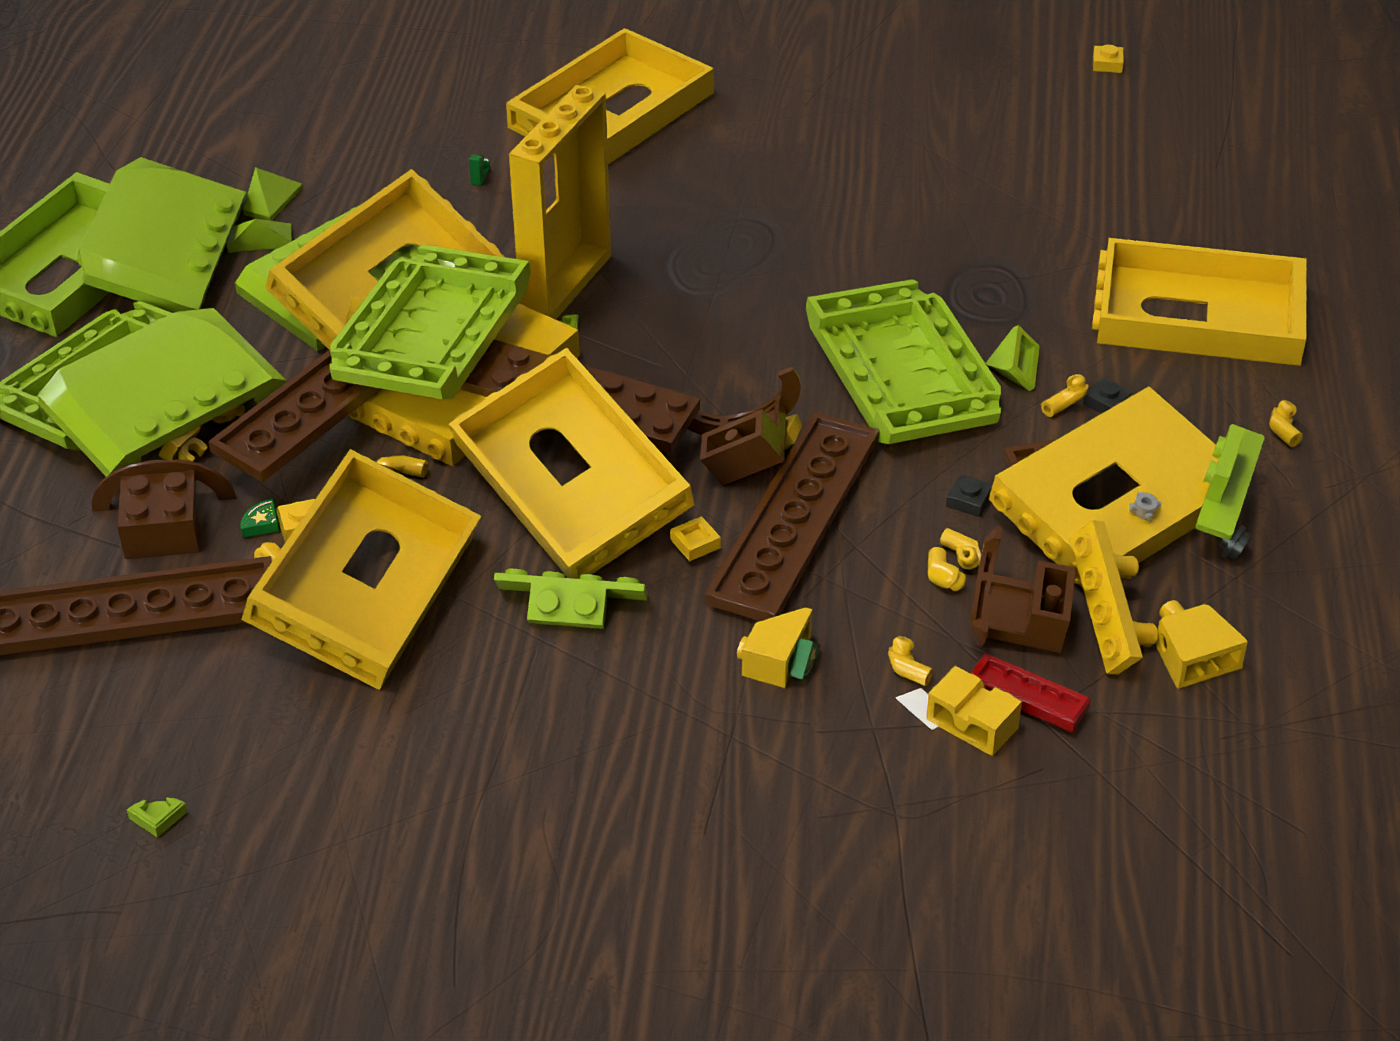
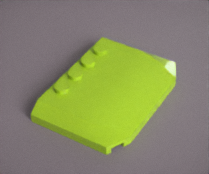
M142 157L116 170L79 247L77 259L79 266H82L83 283L130 299L143 301L171 312L201 309L207 289L234 223L238 220L245 203L247 192Z
M429 245L419 246L417 248L418 254L411 259L400 257L395 260L330 344L332 357L330 372L332 380L442 400L453 399L525 295L531 273L529 261Z
M914 279L807 298L806 311L810 329L869 427L879 429V443L892 444L998 423L1001 408H999L1001 386L943 298L934 292L928 295L918 289L919 283Z
M143 301L133 303L135 309L122 314L116 309L103 313L0 382V419L66 449L81 450L40 407L38 402L39 393L58 369L172 313Z
M214 308L174 312L58 369L39 393L38 402L40 407L107 477L118 469L131 464L141 463V456L254 398L257 404L285 384L286 379Z

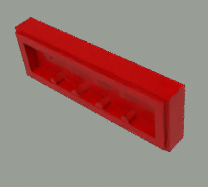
M987 653L983 655L970 673L982 680L986 690L991 692L996 687L1003 692H1007L1022 701V711L1072 733L1090 708L1091 698Z

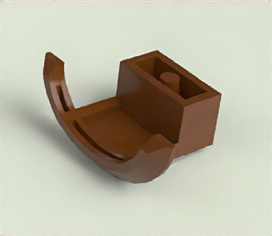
M791 366L778 372V377L782 381L781 389L772 399L761 406L743 413L724 416L699 411L687 430L702 435L700 461L723 486L784 461L786 415L793 410L798 402L801 390L800 377L794 367Z
M152 460L131 464L105 477L95 489L91 502L92 512L110 510L111 499L120 489L117 528L124 558L131 559L199 552L200 525L196 510V480L210 487L217 495L218 500L237 499L231 483L212 468L182 460Z
M997 526L984 540L970 615L969 632L979 647H983L986 638L1061 653L1070 624L1076 568L1038 560L1032 582L993 574L1003 526Z

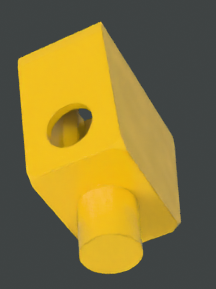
M1172 600L1161 607L1159 615L1162 619L1159 621L1156 648L1178 689L1242 669L1248 641L1211 606L1203 604L1184 610L1178 601Z

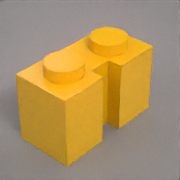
M954 666L929 692L926 720L993 756L1019 728L1022 701L996 687L991 692L986 690L979 677Z

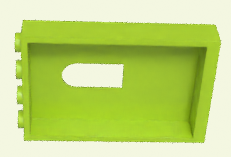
M76 172L0 231V316L58 337L110 293L109 291L84 284L82 267L50 293L34 295L26 290L27 285L61 257L78 263L79 247L110 185L109 183Z

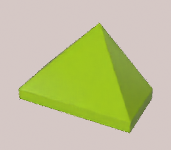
M255 167L243 213L253 218L272 221L303 189L302 183Z
M253 219L236 225L232 228L227 240L228 253L280 248L292 241L291 223Z
M1017 325L1012 328L985 364L1024 389L1031 391L1035 388L1040 345Z

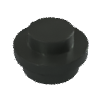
M1241 525L1238 530H1234L1230 540L1222 539L1219 546L1225 549L1221 555L1222 557L1227 558L1229 556L1237 560L1252 537V535L1245 532V526Z

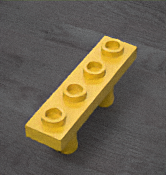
M1092 520L1069 539L1106 673L1119 675L1143 658L1140 646L1150 647L1151 644L1156 643L1158 629L1153 623L1132 621L1120 578L1130 580L1132 579L1131 576H1136L1139 569L1137 559L1134 556L1113 554L1105 523Z

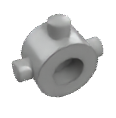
M1139 492L1135 502L1129 504L1130 511H1133L1138 518L1152 520L1156 509L1161 508V502L1157 501L1156 497L1144 492Z

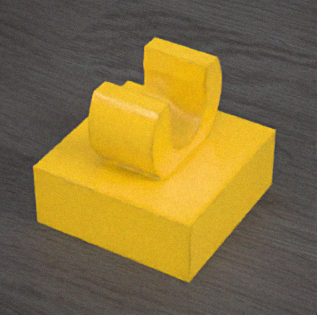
M199 426L164 444L158 455L164 460H174L178 457L182 461L194 462L195 457L188 450L195 451L201 457L207 449L206 444L202 440L195 438L201 427Z

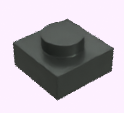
M1104 377L1088 390L1083 404L1102 414L1130 398L1133 391Z
M959 474L947 495L946 507L980 517L989 502L993 484Z

